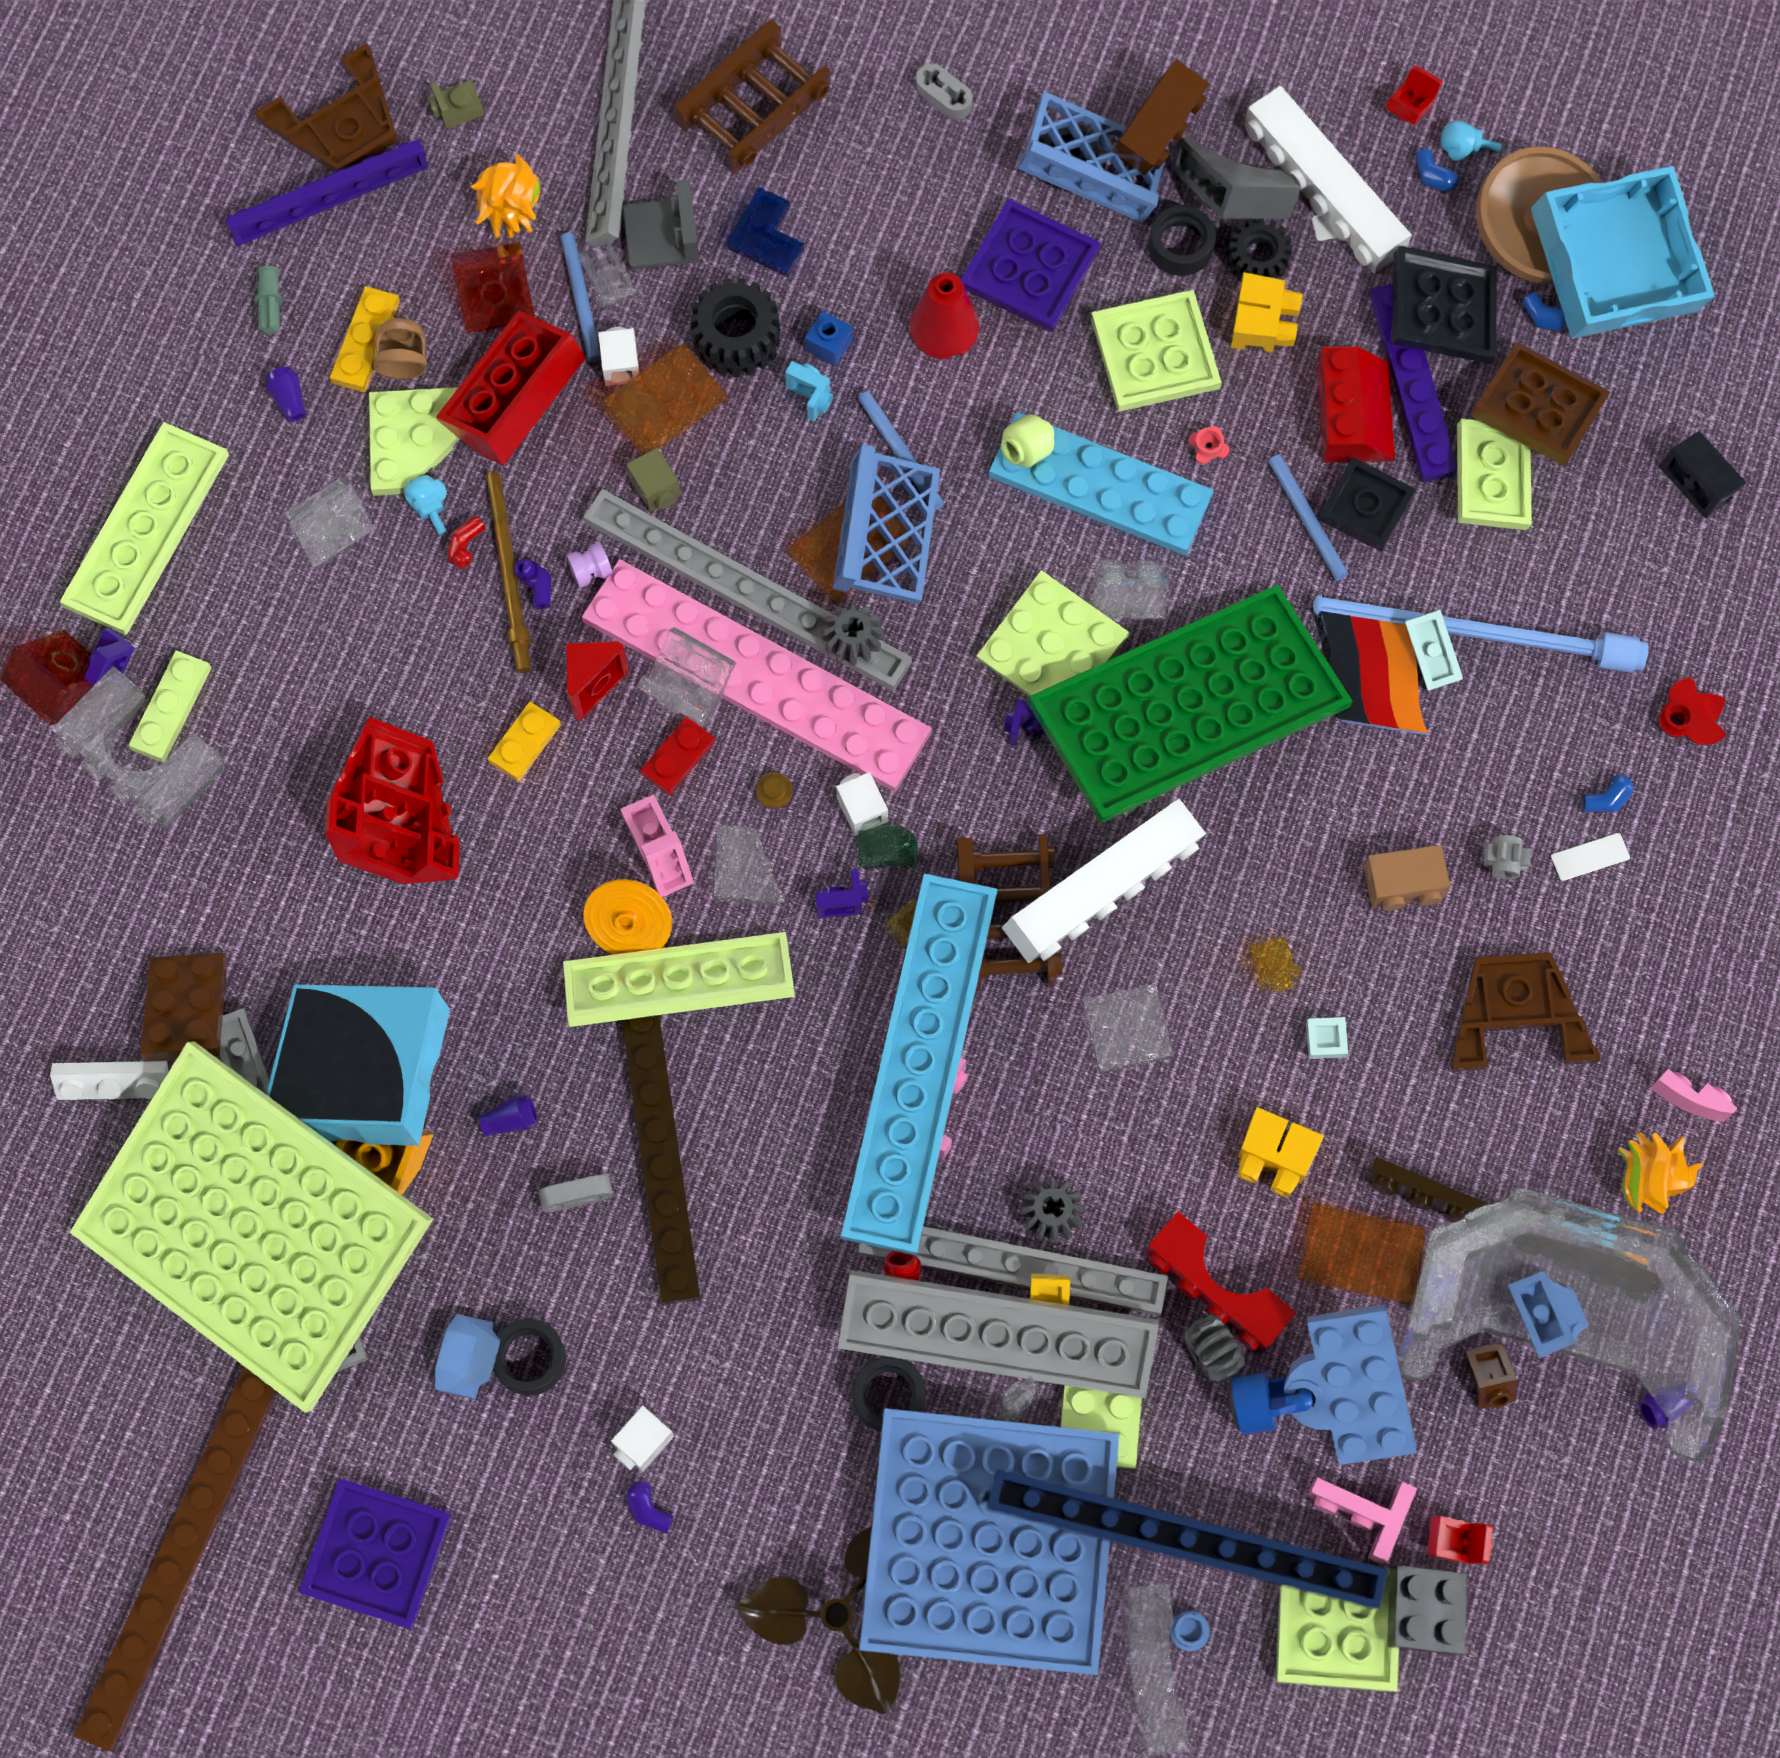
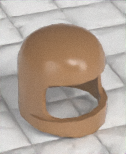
M393 318L383 322L375 333V371L387 378L398 380L417 378L424 374L427 368L426 336L423 328L415 321L406 318Z

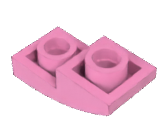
M1670 1069L1651 1087L1653 1091L1673 1105L1710 1120L1724 1122L1737 1109L1731 1103V1097L1723 1089L1716 1086L1712 1087L1707 1083L1697 1093L1692 1089V1083L1684 1075L1678 1072L1673 1073Z

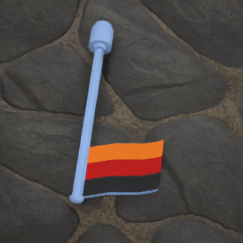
M1322 594L1316 596L1313 602V611L1316 615L1321 613L1330 649V667L1353 701L1348 709L1337 713L1340 721L1428 735L1419 706L1417 660L1404 622L1425 613L1322 597ZM1443 616L1448 634L1592 656L1593 660H1598V668L1634 673L1635 670L1643 671L1647 660L1648 642L1640 641V637L1604 632L1602 639L1588 640Z

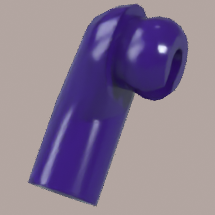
M519 560L515 565L514 571L521 581L533 589V607L537 609L550 608L551 575L533 560Z
M642 1480L634 1482L626 1494V1501L634 1520L641 1525L668 1534L674 1520V1515L654 1508L650 1497L652 1488L647 1482Z

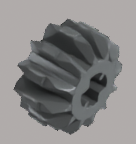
M853 601L849 604V611L846 612L842 607L837 606L835 608L836 617L827 615L825 625L828 628L822 630V639L828 641L825 645L826 651L828 653L837 652L836 660L839 663L846 657H850L851 665L855 666L857 664V657L860 656L863 660L869 662L871 660L870 651L879 652L881 649L879 640L884 638V629L878 627L880 624L879 615L869 616L870 607L868 605L857 611ZM849 631H857V637H849Z
M1053 1177L1048 1178L1047 1189L1040 1182L1036 1181L1033 1183L1035 1194L1025 1192L1023 1195V1200L1029 1205L1020 1208V1215L1031 1217L1024 1223V1228L1028 1231L1038 1227L1035 1239L1038 1241L1047 1232L1050 1233L1051 1244H1056L1059 1231L1065 1239L1069 1240L1072 1238L1070 1227L1080 1229L1083 1222L1076 1215L1084 1214L1085 1206L1074 1204L1080 1199L1081 1193L1077 1190L1067 1194L1070 1182L1067 1180L1062 1183L1060 1189L1055 1188V1179ZM1047 1204H1050L1053 1208L1060 1207L1057 1218L1052 1213L1045 1215Z
M1210 1314L1205 1318L1198 1319L1192 1323L1191 1327L1185 1330L1184 1341L1186 1347L1199 1369L1203 1371L1205 1377L1209 1378L1211 1382L1218 1384L1223 1380L1227 1381L1243 1368L1244 1357L1242 1356V1351L1229 1329L1225 1327L1218 1317Z

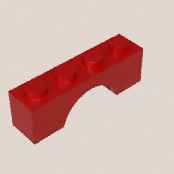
M1178 1211L1146 1249V1253L1150 1256L1148 1262L1163 1275L1169 1272L1179 1281L1177 1284L1178 1288L1192 1300L1198 1297L1209 1307L1206 1310L1209 1315L1212 1314L1218 1317L1224 1325L1228 1323L1238 1332L1237 1339L1246 1348L1253 1352L1257 1348L1263 1354L1297 1313L1269 1288L1252 1294H1235L1217 1285L1207 1272L1204 1263V1247L1208 1236Z

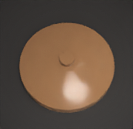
M1551 147L1524 148L1502 159L1483 181L1476 203V220L1479 233L1493 258L1506 270L1522 279L1540 284H1554L1531 207L1545 192L1587 183H1603L1596 172L1578 157Z

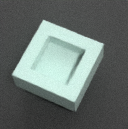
M1345 1017L1307 1019L1306 1032L1309 1059L1347 1057L1348 1044Z

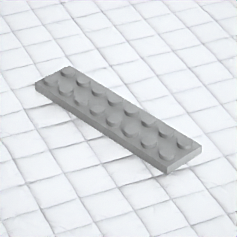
M850 1270L838 1348L1146 1398L1159 1321L1151 1318Z

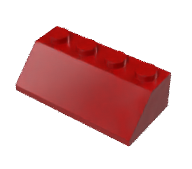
M518 310L437 414L436 419L477 454L504 466L586 358L571 333Z

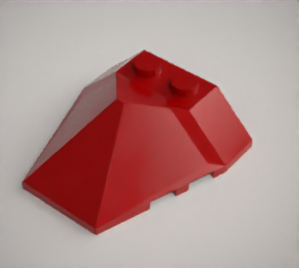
M372 717L365 721L327 800L325 834L339 862L401 884L448 881L459 877L460 844L458 836L452 835L448 817L452 813L449 803H444L440 786L444 782L433 741Z

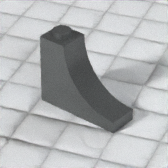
M1181 136L1170 167L1221 218L1290 219L1301 187L1284 171L1257 168L1236 162L1213 152L1193 137Z

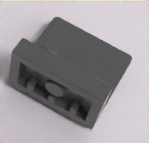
M690 180L676 181L677 195H671L669 200L625 204L623 206L629 264L632 270L700 262Z

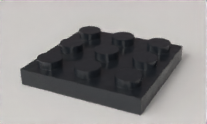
M1398 246L1394 252L1391 344L1491 364L1496 358L1497 266Z

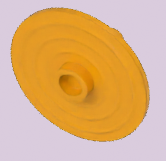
M617 879L603 883L590 894L584 907V923L589 935L597 945L613 955L661 949L671 934L672 916L667 903L654 889L638 881Z

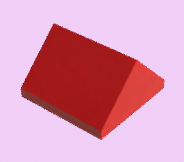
M619 641L566 644L567 694L574 719L580 722L629 673L624 646Z

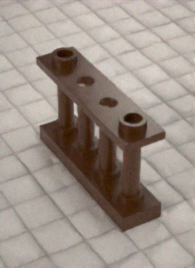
M772 19L766 22L674 105L675 122L683 131L686 132L694 124H700L730 150L728 152L729 171L733 174L742 167L750 166L756 159L758 152L813 102L821 101L830 90V69L824 65L812 75L781 49V27ZM766 59H773L799 81L802 86L788 97L757 70V67ZM748 80L774 102L778 108L764 119L733 92V89L739 83ZM718 102H724L754 128L741 141L708 114L709 110Z
M1039 834L1038 850L980 853V849L973 850L972 837L957 838L958 880L975 884L974 872H981V868L1039 865L1040 886L996 888L998 890L995 903L1035 901L1050 890L1049 868H1055L1054 846H1047V834ZM1005 923L990 924L987 939L1009 938L1002 929ZM1055 953L1045 961L1041 957H1037L1030 963L1025 958L987 960V957L983 956L976 991H980L981 979H987L988 975L1046 972L1047 988L1054 987L1056 975H1062L1061 953Z

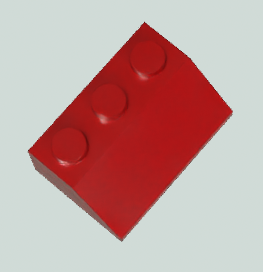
M1358 346L1322 347L1317 364L1323 463L1350 462L1352 457L1362 462L1394 461L1395 451L1388 361Z

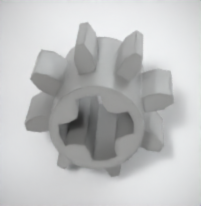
M1510 835L1495 837L1494 844H1487L1484 853V866L1492 867V875L1496 878L1517 879L1520 877V871H1527V867L1530 866L1531 849L1522 848L1523 840L1519 837Z

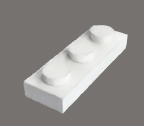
M167 1061L52 1063L50 1077L57 1100L152 1099L169 1073Z

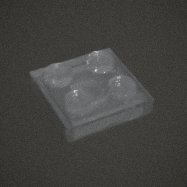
M1156 984L1082 1000L1099 1074L1173 1059L1174 1054Z

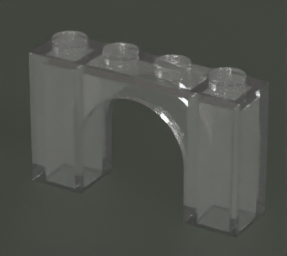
M112 666L52 728V731L59 739L56 746L70 759H73L76 755L85 762L82 766L83 769L96 781L99 782L102 778L107 780L112 785L109 788L110 792L122 803L126 804L130 800L139 807L135 812L148 825L152 827L155 823H158L163 829L167 830L227 766L221 756L194 733L165 762L153 769L130 771L115 764L112 757L114 739L118 731L147 702V699L137 685Z
M1169 1584L1129 1587L1122 1595L1140 1758L1181 1755L1188 1752L1189 1747L1184 1709H1179L1177 1705L1171 1668L1169 1632L1174 1623Z

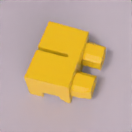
M1244 273L1239 293L1231 348L1245 350V346L1250 345L1263 347L1265 351L1273 353L1274 345L1294 346L1298 324L1279 321L1280 314L1298 317L1303 294L1285 290V280Z
M1257 1107L1238 1154L1241 1160L1237 1177L1256 1184L1262 1168L1276 1173L1270 1190L1288 1198L1297 1184H1301L1324 1135L1292 1122L1281 1149L1277 1152L1278 1145L1289 1120Z

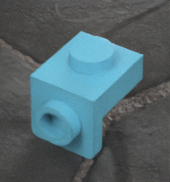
M791 361L785 372L786 388L810 399L807 404L808 419L815 421L819 413H825L831 404L833 394L830 393V378L821 375L811 365H800Z

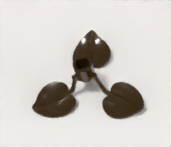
M871 1526L857 1534L846 1548L844 1555L845 1568L851 1574L860 1577V1579L844 1599H831L823 1605L821 1610H806L809 1597L803 1585L793 1578L780 1576L768 1579L760 1584L738 1604L737 1609L744 1622L753 1632L763 1639L779 1645L795 1643L805 1636L807 1631L805 1617L821 1618L822 1623L829 1630L842 1631L855 1652L843 1655L837 1663L835 1683L838 1690L848 1701L857 1706L880 1714H887L895 1703L900 1688L901 1670L896 1654L859 1650V1643L849 1628L855 1616L854 1609L850 1603L866 1583Z

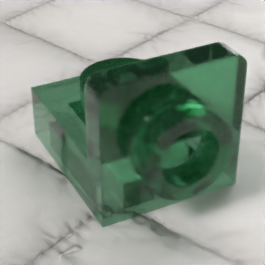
M899 824L858 831L859 867L869 870L899 864L906 869L915 868L918 844L911 831Z

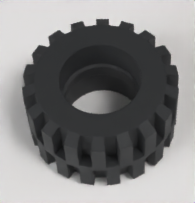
M731 278L724 279L721 286H718L716 282L709 286V293L703 290L698 295L699 302H694L692 307L693 315H690L693 345L696 348L697 356L701 361L705 359L706 367L710 370L717 367L718 374L726 376L727 371L733 372V377H741L740 372L747 371L749 376L755 373V367L765 368L768 365L767 358L773 359L775 357L776 347H779L780 344L779 314L775 300L771 301V294L766 289L760 292L759 284L752 282L751 285H746V279L738 278V283H731ZM735 318L747 320L755 326L748 334L741 337H728L717 331V328L723 322Z

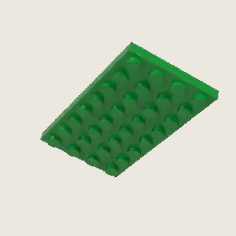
M1278 584L1029 696L1027 701L1100 824L1348 709L1353 702Z

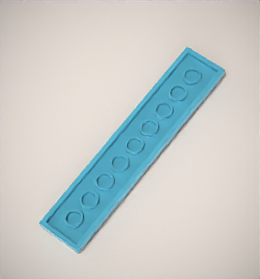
M929 874L923 875L842 1229L841 1239L917 1256L998 890L996 888Z

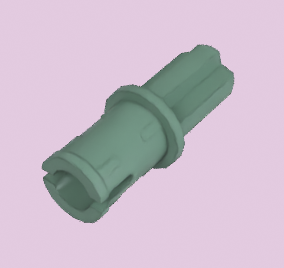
M261 266L256 270L257 294L254 297V303L258 306V328L265 335L276 334L280 329L279 306L283 302L282 296L279 294V270L273 266Z

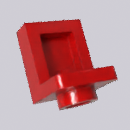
M1414 65L1405 83L1390 97L1385 109L1394 113L1398 119L1415 125L1431 109L1443 81L1418 65Z
M1431 1516L1427 1556L1464 1565L1488 1564L1493 1548V1526L1486 1523L1473 1524L1443 1516Z

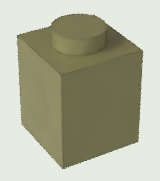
M658 447L626 464L629 480L649 512L668 508L681 496L679 481Z

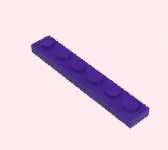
M419 139L410 143L404 142L397 145L393 150L379 156H369L357 165L347 169L335 170L330 176L315 182H306L300 185L298 189L284 195L272 196L262 204L249 209H240L232 216L225 218L234 242L238 247L427 169L429 166L425 151Z
M1393 284L1371 288L1369 296L1421 482L1454 477L1457 475V463L1425 351L1391 344Z

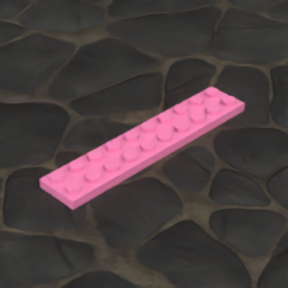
M621 559L618 560L612 570L613 575L607 577L583 614V623L858 773L864 775L870 772L875 782L896 793L932 733L931 727Z

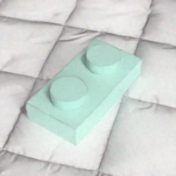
M1439 609L1404 621L1427 690L1429 691L1462 680L1463 677L1441 610Z

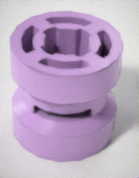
M600 542L590 545L584 554L575 551L566 555L569 567L579 588L589 585L592 577L604 579L613 575L609 560Z

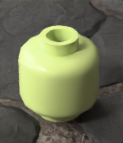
M1033 414L1025 415L1003 431L1001 449L1005 458L1014 465L1027 468L1048 457L1054 450L1053 427L1048 421Z

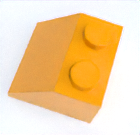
M423 1129L419 1146L379 1145L354 1140H338L336 1147L402 1195L421 1169L434 1134Z

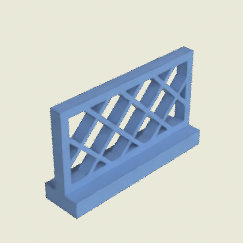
M1044 91L1038 102L1026 150L1020 158L1017 169L1143 223L1157 206L1159 199L1157 189L1164 163L1158 170L1152 167L1145 176L1136 169L1127 171L1121 159L1111 151L1113 146L1108 139L1110 135L1120 138L1126 127ZM1047 106L1058 110L1063 120L1053 123L1046 112ZM1083 121L1089 124L1094 134L1084 137L1076 123ZM1067 126L1075 140L1064 143L1057 129ZM1048 133L1056 147L1052 148L1039 142L1038 137ZM1099 140L1106 154L1096 157L1088 143ZM1080 147L1087 161L1084 162L1073 157L1069 150ZM1111 161L1118 175L1103 170L1100 164ZM1142 174L1148 189L1136 185L1131 177Z
M862 444L852 457L833 589L847 592L849 588L919 604L923 596L940 469L875 453L876 447ZM877 465L889 467L898 479L884 486L876 474ZM914 474L930 477L928 490L920 495L908 480ZM900 483L912 498V500L899 507L889 493L890 489ZM874 486H875V487L877 488V490H878V491L875 492V493H874ZM882 495L893 512L880 519L871 506L872 501ZM927 496L926 504H925V502L923 501V498H925V497ZM914 504L917 505L924 515L923 523L915 528L903 512ZM897 516L907 533L896 540L884 525L885 522ZM869 520H871V521L873 522V524L870 525V526H869ZM876 528L888 544L877 552L873 550L867 541V534ZM922 529V534L920 536L918 531ZM910 536L919 547V555L912 560L907 558L898 545ZM892 549L902 563L901 567L891 573L879 558L880 555ZM864 553L868 555L866 559H864ZM871 561L883 576L876 583L861 579L862 567ZM907 570L915 581L914 591L901 589L893 577Z

